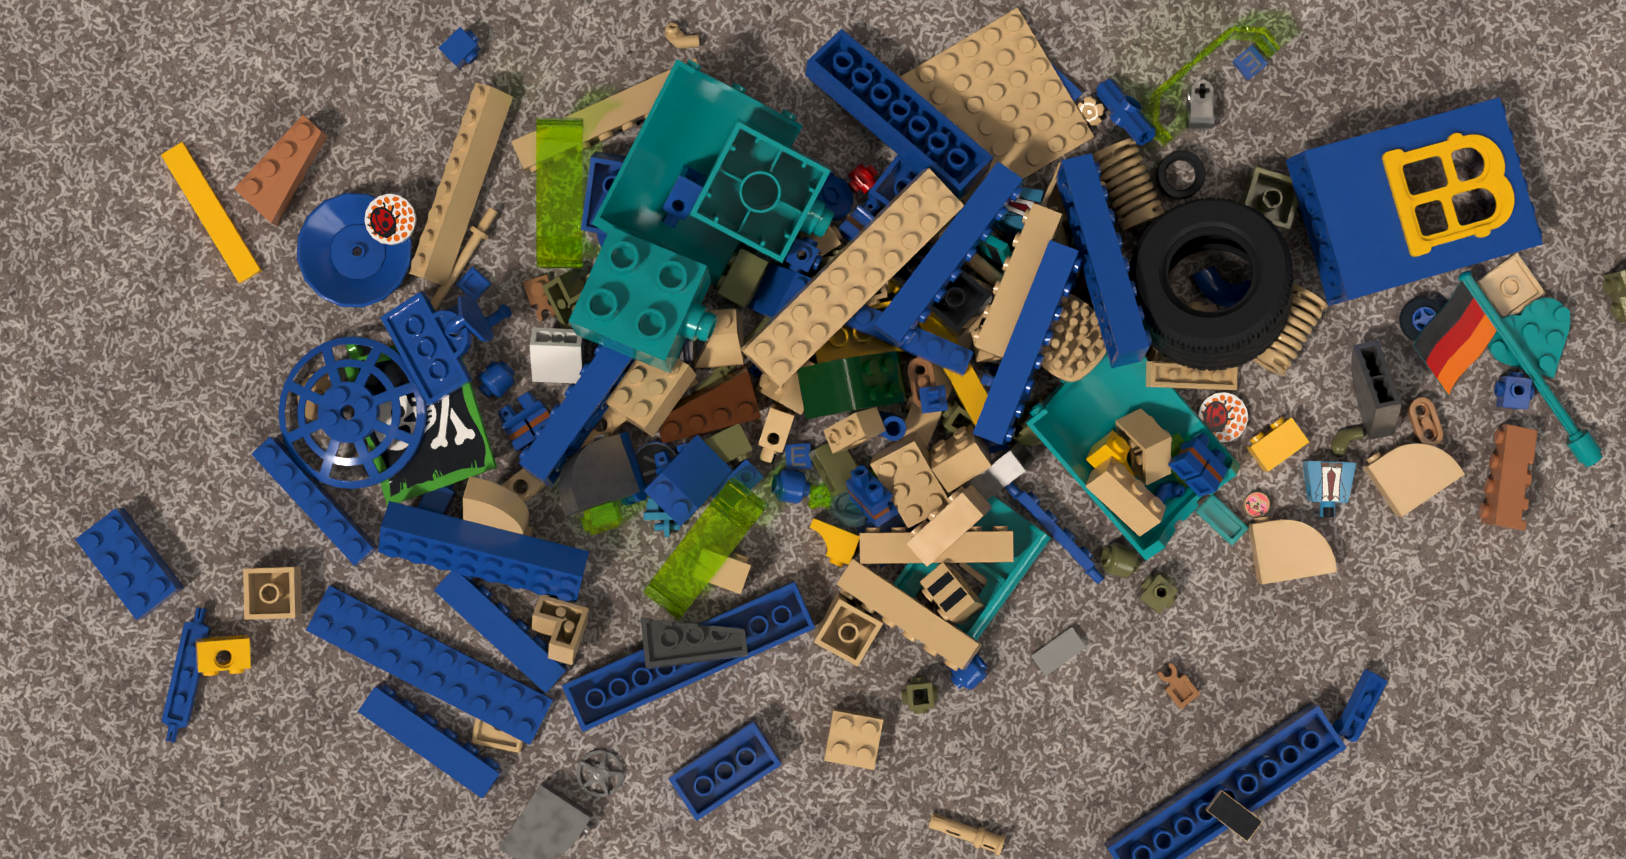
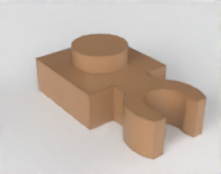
M547 274L523 282L530 306L538 305L536 315L540 322L544 321L542 317L544 310H550L552 317H556L542 288L543 285L550 282Z
M1168 662L1167 665L1171 670L1168 676H1164L1159 670L1156 673L1161 680L1169 683L1164 690L1181 710L1198 697L1200 693L1184 673L1177 677L1176 667Z

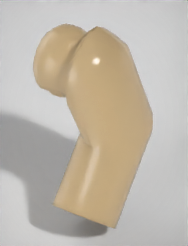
M676 23L667 24L665 28L666 39L676 48L700 47L699 35H685Z

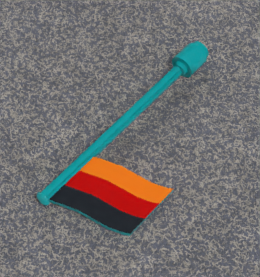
M1462 272L1458 277V281L1461 282L1447 303L1423 327L1413 344L1415 350L1446 394L1449 395L1458 378L1482 354L1497 332L1528 378L1532 379L1533 385L1568 433L1566 445L1580 464L1583 463L1585 467L1596 464L1603 458L1600 446L1588 430L1582 431L1581 428L1578 429L1470 275L1472 272Z

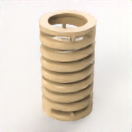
M1132 138L1120 141L1092 154L1094 161L1099 163L1101 174H1103L1101 179L1106 183L1107 191H1111L1109 199L1115 200L1112 206L1118 209L1116 216L1119 217L1118 220L1123 231L1146 223L1165 213L1159 200L1142 205L1157 197L1156 191L1145 193L1154 187L1152 182L1139 185L1150 179L1148 173L1135 176L1146 170L1145 164L1132 167L1142 162V156L1137 155L1120 161L1139 152V148Z
M1293 284L1292 304H1295L1297 307L1293 305L1291 307L1290 314L1293 316H1289L1288 324L1283 329L1284 333L1281 332L1277 340L1280 342L1274 341L1271 345L1273 349H1266L1264 353L1253 359L1257 364L1283 377L1286 375V370L1292 366L1290 359L1297 358V353L1294 350L1301 351V343L1307 341L1305 334L1310 335L1313 332L1310 326L1317 325V319L1322 317L1321 311L1328 307L1327 303L1320 297L1296 284Z

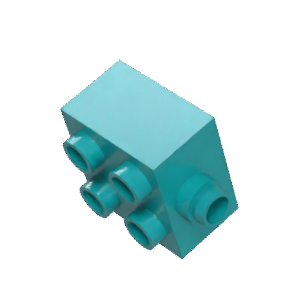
M737 118L705 180L702 190L690 210V215L782 263L799 231L807 235L813 232L814 235L822 238L828 229L834 212L828 208L825 209L826 204L816 198L831 170L823 162Z
M611 227L568 322L576 335L671 374L686 338L692 341L698 338V340L708 342L717 324L718 316L711 312L708 313V307L701 305L711 284L708 267Z

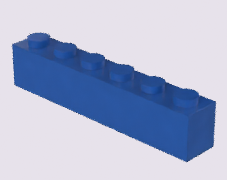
M269 437L251 453L354 566L360 565L378 548L319 482L296 463L288 449L277 437Z
M451 571L433 591L541 690L547 693L569 669L565 665L566 663L548 659V643L539 635L534 637L528 632L530 627L520 618L516 621L509 614L511 609L502 601L497 603L492 599L493 593L483 584L479 587L472 580L474 576H463L458 572Z
M379 684L375 686L357 712L483 799L503 771L499 768L500 763L490 756L484 758L478 753L479 748L472 743L467 742L464 744L457 739L459 735L452 729L446 727L444 730L437 725L438 720L428 713H425V715L421 714L416 710L417 705L406 698L404 701L395 695L397 693L396 690L389 685L384 684L381 686Z

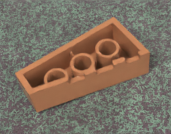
M302 115L234 190L271 224L278 226L282 219L281 217L286 208L289 207L296 190L304 180L307 170L315 160L327 135L309 118Z
M1505 424L1500 425V429L1495 431L1494 443H1496V449L1489 459V468H1492L1491 474L1484 484V492L1487 493L1485 503H1482L1479 508L1481 523L1514 530L1526 529V521H1521L1524 510H1528L1529 499H1526L1525 490L1531 485L1532 475L1531 471L1528 470V465H1532L1534 462L1537 430Z

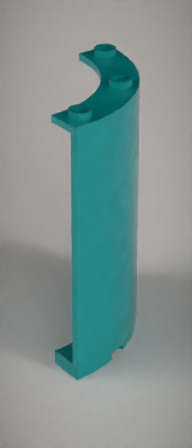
M676 59L592 224L607 234L610 228L613 227L704 264L708 267L711 284L716 286L722 274H725L728 269V262L734 251L737 252L741 241L691 216L690 212L686 220L679 219L675 228L667 226L662 222V218L666 213L662 208L684 164L708 176L737 118L790 146L794 144L803 125L795 121L797 116L783 109L780 113L745 94L746 88L735 82L730 86L701 71L702 66L688 59L687 63Z
M1106 353L1100 363L1079 381L1066 382L1059 379L1061 383L1042 403L1039 402L1029 411L1031 416L1026 424L1147 561L1166 547L1176 531L1174 527L1179 519L1181 521L1186 520L1199 507L1196 502L1203 496L1199 497L1184 482L1186 479L1182 480L1171 469V474L1145 487L1154 495L1161 483L1176 481L1185 487V493L1179 498L1166 499L1164 502L1166 509L1162 521L1143 535L1138 536L1085 486L1090 472L1095 469L1086 458L1095 443L1112 430L1116 433V420L1141 408L1146 414L1152 416L1163 430H1167L1172 438V457L1179 454L1182 449L1180 447L1182 443L1190 441L1194 435L1204 433L1209 438L1207 448L1210 451L1214 449L1221 450L1226 456L1223 464L1227 471L1218 489L1237 476L1241 465L1174 388L1146 387V361H1150L1146 355L1141 362L1111 369ZM1128 452L1127 462L1131 468V453Z

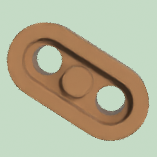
M918 357L909 363L907 373L912 400L918 407H921L919 388L936 386L931 362ZM917 366L924 367L925 372L923 375L916 374L915 368Z
M1423 397L1413 399L1408 404L1407 414L1417 441L1420 444L1431 446L1439 444L1443 438V430L1434 404L1429 399ZM1419 405L1424 409L1422 415L1416 413V408ZM1427 429L1432 432V436L1429 439L1424 436V432Z

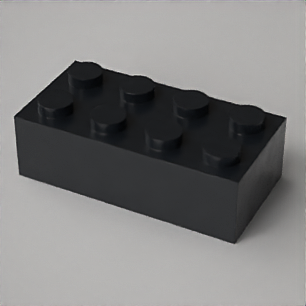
M928 241L889 281L901 289L934 245ZM963 270L954 283L950 281L945 287L947 292L939 303L935 301L929 309L932 311L930 315L956 338H959L983 312L987 304H990L992 301V294Z

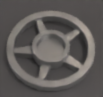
M594 750L587 753L580 760L577 766L576 777L579 786L584 792L593 797H606L613 794L620 787L624 777V769L619 758L612 752ZM604 754L601 762L594 766L585 762L592 755ZM607 755L615 760L619 771H612L605 765ZM582 765L590 770V779L585 784H583L581 779ZM620 775L617 785L608 791L606 781L610 776ZM593 782L601 784L605 793L593 792L587 786Z

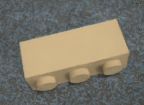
M1110 457L1090 472L1085 486L1138 536L1143 535L1162 521L1166 506L1140 480H1137L1129 473L1122 463Z

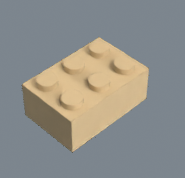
M678 358L671 374L635 359L605 403L615 413L653 437L697 375L688 364Z
M917 432L872 456L870 465L880 482L892 493L891 500L908 528L927 519L943 503L946 506L949 505L946 500L953 492L948 493L932 471L930 453Z
M970 485L967 489L961 486L946 500L949 503L948 506L943 503L927 517L930 520L929 523L924 520L909 533L912 539L906 544L927 567L992 508L973 485Z

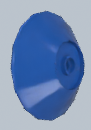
M343 193L324 200L306 217L298 235L297 262L304 281L320 298L340 307L364 308L385 300L402 284L411 265V237L403 243L387 245L372 238L367 231L364 221L365 213L369 204L377 197L366 193ZM360 247L362 249L361 255L355 256L354 250Z

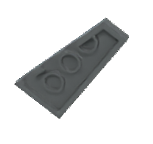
M640 617L646 669L748 656L745 629L679 623L669 620L661 621Z

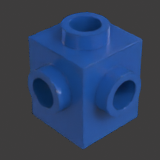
M804 237L803 241L796 238L786 255L785 261L791 264L789 269L802 275L804 271L811 273L813 269L817 270L823 259L820 256L822 250L816 248L818 243L807 237ZM801 250L807 253V257L804 260L798 258V253Z
M1508 372V376L1499 377V381L1496 382L1494 394L1497 396L1496 407L1519 410L1529 409V401L1534 396V386L1531 385L1532 379L1524 378L1523 373Z

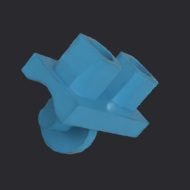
M648 498L647 511L643 513L644 520H664V523H655V531L664 530L665 538H670L671 530H680V526L677 523H670V520L673 519L665 511H662V508L653 499Z

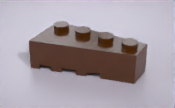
M747 364L739 367L738 370L729 375H724L716 382L697 390V392L680 399L658 429L662 444L761 418Z

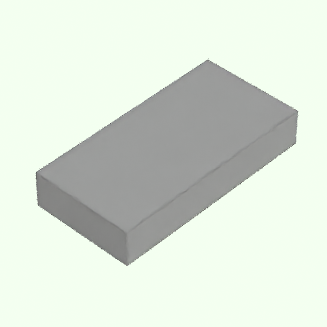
M1070 626L1030 656L1046 677L1085 649L1086 646L1072 626Z

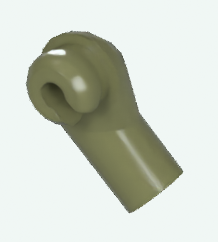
M1362 427L1339 430L1331 442L1333 455L1337 457L1345 455L1350 441L1363 439Z

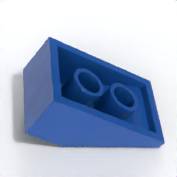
M595 151L591 156L581 230L607 235V233L594 226L592 222L626 156Z
M770 263L748 308L771 319L811 278Z
M696 435L643 490L681 527L733 470Z

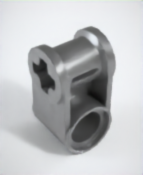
M1198 80L1187 89L1186 129H1213L1214 90L1211 83L1207 80ZM1199 87L1201 91H1205V95L1201 97L1199 94H1195V90Z

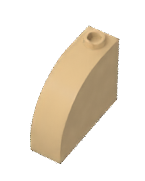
M1403 444L1392 447L1383 453L1377 451L1367 457L1368 463L1362 466L1394 514L1399 517H1403L1465 475L1458 463L1449 454L1427 444Z
M469 477L463 495V520L532 537L533 527L529 526L528 508L515 493L499 484Z
M1269 516L1254 518V523L1248 524L1257 583L1268 584L1337 572L1335 557L1329 543L1313 527L1295 520H1270Z

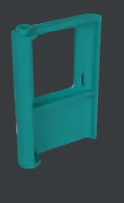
M994 496L986 500L992 508L973 526H982V531H993V526H1008V531H1013L1014 562L966 563L987 579V584L978 595L985 606L963 625H956L957 628L975 640L979 639L1051 540L1050 536ZM908 563L893 584L914 598L922 588L920 581L931 573L939 563H931L928 567L924 563Z

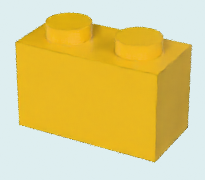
M1283 417L1278 418L1270 424L1271 430L1265 434L1261 431L1249 439L1251 444L1246 448L1264 472H1269L1309 443L1292 417L1285 420Z

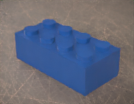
M115 508L75 539L136 620L147 617L185 588L125 508Z
M753 719L670 774L668 779L694 819L698 821L781 766L782 760L755 719Z

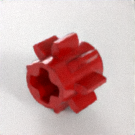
M861 163L848 175L852 180L848 183V186L856 194L861 190L865 195L877 182L875 177L878 175V172L871 164L865 167Z

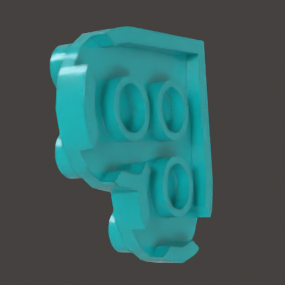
M1540 297L1525 305L1519 315H1507L1500 318L1541 375L1554 378L1570 329V311L1555 299ZM1496 332L1487 345L1489 353L1495 360L1503 364L1522 369Z

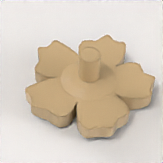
M1086 96L1084 103L1080 102L1076 107L1086 124L1089 122L1091 126H1098L1102 122L1100 116L1103 115L1105 107L1103 103L1096 104L1097 100L1093 99L1092 96Z

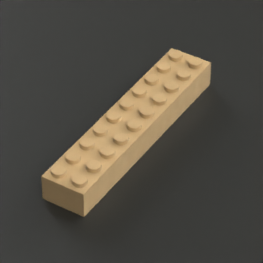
M930 168L923 169L740 350L775 386L781 387L964 205Z

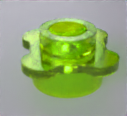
M825 484L819 487L810 485L809 508L824 507L829 509L833 502L830 500V493ZM821 494L822 499H818L817 496Z

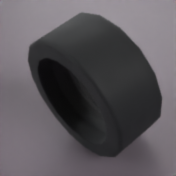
M1179 150L1170 153L1161 160L1156 169L1155 179L1158 188L1164 195L1171 199L1183 200L1190 198L1201 189L1205 182L1206 171L1203 162L1197 155L1190 151ZM1178 160L1188 162L1195 171L1193 184L1184 190H1177L1171 187L1166 179L1168 166Z

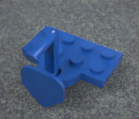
M420 291L380 317L428 406L436 404L473 380L461 357L470 347L472 334H475L483 342L494 338L491 327L512 315L507 305H500L497 311L485 318L480 307L471 296L461 295L458 297L459 313L448 310L435 312L426 293Z

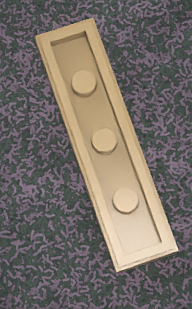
M1146 361V387L1237 390L1238 367L1220 371L1219 369L1216 371H1203L1196 368H1187V366L1184 367L1177 364V362Z

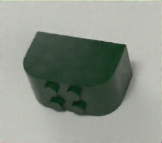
M898 351L838 359L801 367L797 370L806 419L907 402Z

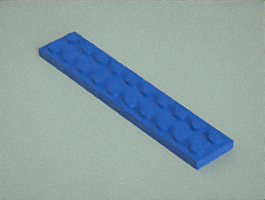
M331 585L328 586L306 631L528 745L532 744L554 700Z

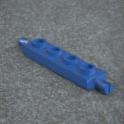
M1013 482L1004 487L1013 496V499H1017L1085 570L1084 573L1088 574L1097 585L1105 578L1091 561L1094 556L1084 546L1079 548L1073 542L1076 538L1067 528L1063 530L1059 528L1056 524L1058 519L1049 510L1044 512L1038 506L1041 501L1031 491L1027 494L1022 489L1020 490Z
M196 607L194 620L185 622L161 720V722L169 726L165 741L176 742L179 728L189 726L201 672L198 673L195 639L209 638L211 627L204 624L206 608Z

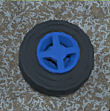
M1426 297L1415 298L1407 302L1399 316V325L1403 334L1410 340L1415 341L1423 329V325L1425 326L1442 309L1441 305L1435 300Z

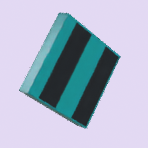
M990 235L985 242L981 240L976 246L977 254L1001 270L1007 256H1012L1008 243L993 235Z

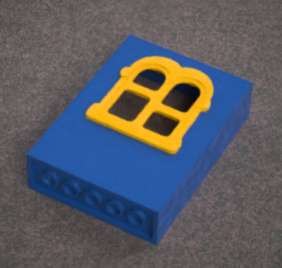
M1500 97L1305 150L1286 160L1328 306L1543 244L1542 231L1537 225L1534 215L1535 207L1528 195V184L1521 171V160L1515 150L1513 133L1508 127L1506 109L1501 103ZM1473 148L1483 157L1484 168L1478 177L1462 182L1457 177L1451 154L1459 149ZM1434 156L1440 157L1446 174L1447 185L1432 191L1411 195L1404 176L1403 166ZM1479 188L1486 189L1492 193L1496 201V208L1491 217L1464 226L1459 224L1452 202L1453 195ZM1439 200L1444 210L1448 229L1440 233L1423 236L1416 217L1415 207Z

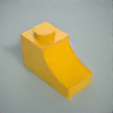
M1113 430L1092 446L1086 458L1096 468L1110 457H1113L1119 463H1122L1134 477L1136 475L1127 462V454L1131 447Z
M813 518L810 528L818 532L824 539L827 546L826 556L830 557L829 562L843 567L844 563L849 565L860 536Z

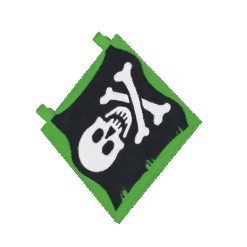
M395 344L389 346L399 352ZM346 345L351 359L365 362L369 354L363 356L362 345ZM381 353L375 366L389 377L395 388L410 383L400 366L388 355ZM345 367L349 382H355L361 368ZM371 373L365 386L374 395L387 391L382 382ZM471 382L436 404L427 405L426 429L415 456L394 477L381 483L387 506L389 501L401 503L497 468ZM414 392L399 397L401 419L398 429L410 434L414 433L417 416ZM389 401L379 405V421L391 425L392 403ZM374 430L366 438L370 452L379 446L384 440L385 434ZM394 438L386 451L373 459L379 473L386 471L396 463L409 444Z

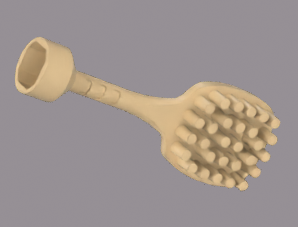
M954 217L929 240L932 245L938 241ZM976 253L970 262H964L993 287L998 279L1002 281L1004 275L979 254ZM1070 294L1068 298L1065 296L1061 303V306L1064 307L1060 320L1053 323L1051 330L1054 331V335L1049 346L1045 345L1041 354L1044 355V360L1041 366L1050 374L1063 381L1076 382L1088 375L1100 363L1107 352L1094 309L1080 298Z

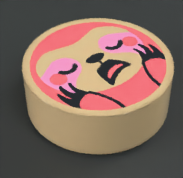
M1252 492L1245 497L1243 508L1248 515L1261 517L1268 512L1270 502L1265 494Z

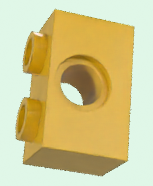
M248 635L195 639L198 673L203 672L204 676L218 675L219 671L229 670L230 674L244 673L245 669L251 668L250 638ZM221 650L230 652V657L225 662H220L216 659L218 652Z

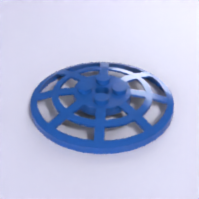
M337 338L313 348L291 370L280 396L279 425L283 441L290 455L310 476L334 487L348 489L367 488L381 484L394 477L415 456L426 429L427 403L400 353L382 342L369 338ZM356 344L365 345L372 349L365 362L354 359L335 361L332 347ZM322 352L325 366L315 372L305 386L294 382L293 379L303 365L313 356ZM381 353L388 355L400 366L410 383L395 388L389 377L375 366ZM357 367L361 368L355 382H342L338 368ZM328 373L332 387L324 395L312 391L311 389L315 383ZM371 373L382 382L387 391L374 395L365 386ZM291 391L300 396L297 411L299 428L288 433L285 407L288 392ZM414 392L417 416L414 433L410 434L398 429L401 419L399 397ZM307 400L319 405L318 419L306 424L305 419ZM389 401L392 403L391 425L379 421V405ZM351 405L355 411L353 418L350 420L346 419L343 414L345 407ZM323 429L331 438L327 451H324L311 437V433ZM374 430L385 434L386 436L379 446L369 452L364 439L369 437ZM304 438L308 446L319 457L324 459L320 473L302 460L295 451L292 442ZM394 438L409 444L396 463L386 471L379 473L373 459L385 452ZM340 443H354L359 457H337ZM333 464L344 466L363 464L370 478L357 481H343L330 478Z

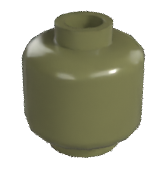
M1112 543L1103 549L1100 564L1108 575L1128 578L1133 572L1138 570L1140 559L1137 557V552L1133 547Z

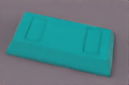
M1214 494L1210 495L1195 511L1231 546L1249 529Z

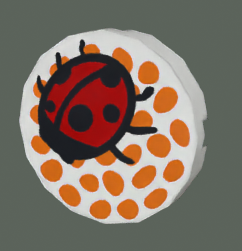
M385 194L378 196L369 204L364 221L366 229L372 238L382 244L396 245L403 243L411 237L417 217L415 209L408 200L399 195Z
M1226 392L1215 393L1207 397L1201 403L1197 412L1199 418L1220 442H1229L1238 438L1246 429L1248 422L1247 408L1243 401L1237 396Z

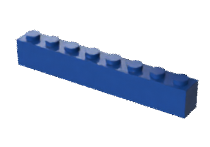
M997 161L875 322L874 327L876 331L898 347H901L904 342L908 344L916 333L914 328L919 322L923 324L932 312L929 310L935 301L939 303L947 292L945 287L950 281L954 283L962 273L961 266L965 261L970 262L978 251L976 246L981 240L985 242L993 231L992 225L996 220L1000 222L1008 212L1006 207L1010 201H1016L1024 190L1022 188L1023 178Z
M1049 240L973 434L1000 445H1005L1006 441L1011 442L1016 430L1012 426L1016 417H1021L1025 408V404L1022 401L1026 393L1030 394L1035 382L1032 379L1035 369L1039 370L1043 363L1044 355L1041 354L1045 345L1049 346L1053 338L1054 331L1051 330L1054 321L1058 322L1063 313L1064 307L1061 306L1064 296L1068 298L1071 293L1073 283L1070 281L1073 273H1078L1081 268L1083 258H1080V251Z

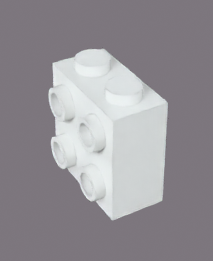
M533 327L530 340L532 382L576 384L581 377L579 373L585 365L584 338L576 335L573 329Z

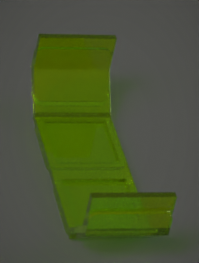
M1236 25L1233 28L1229 27L1197 54L1191 63L1185 64L1150 95L1149 101L1151 104L1148 106L1147 119L1156 129L1153 139L1155 141L1158 140L1163 147L1174 139L1159 122L1162 93L1225 40L1255 42L1263 53L1270 58L1280 47L1267 28L1251 26L1237 28Z
M536 118L537 268H583L581 230L583 118Z
M732 476L662 565L643 593L677 620H680L769 504Z

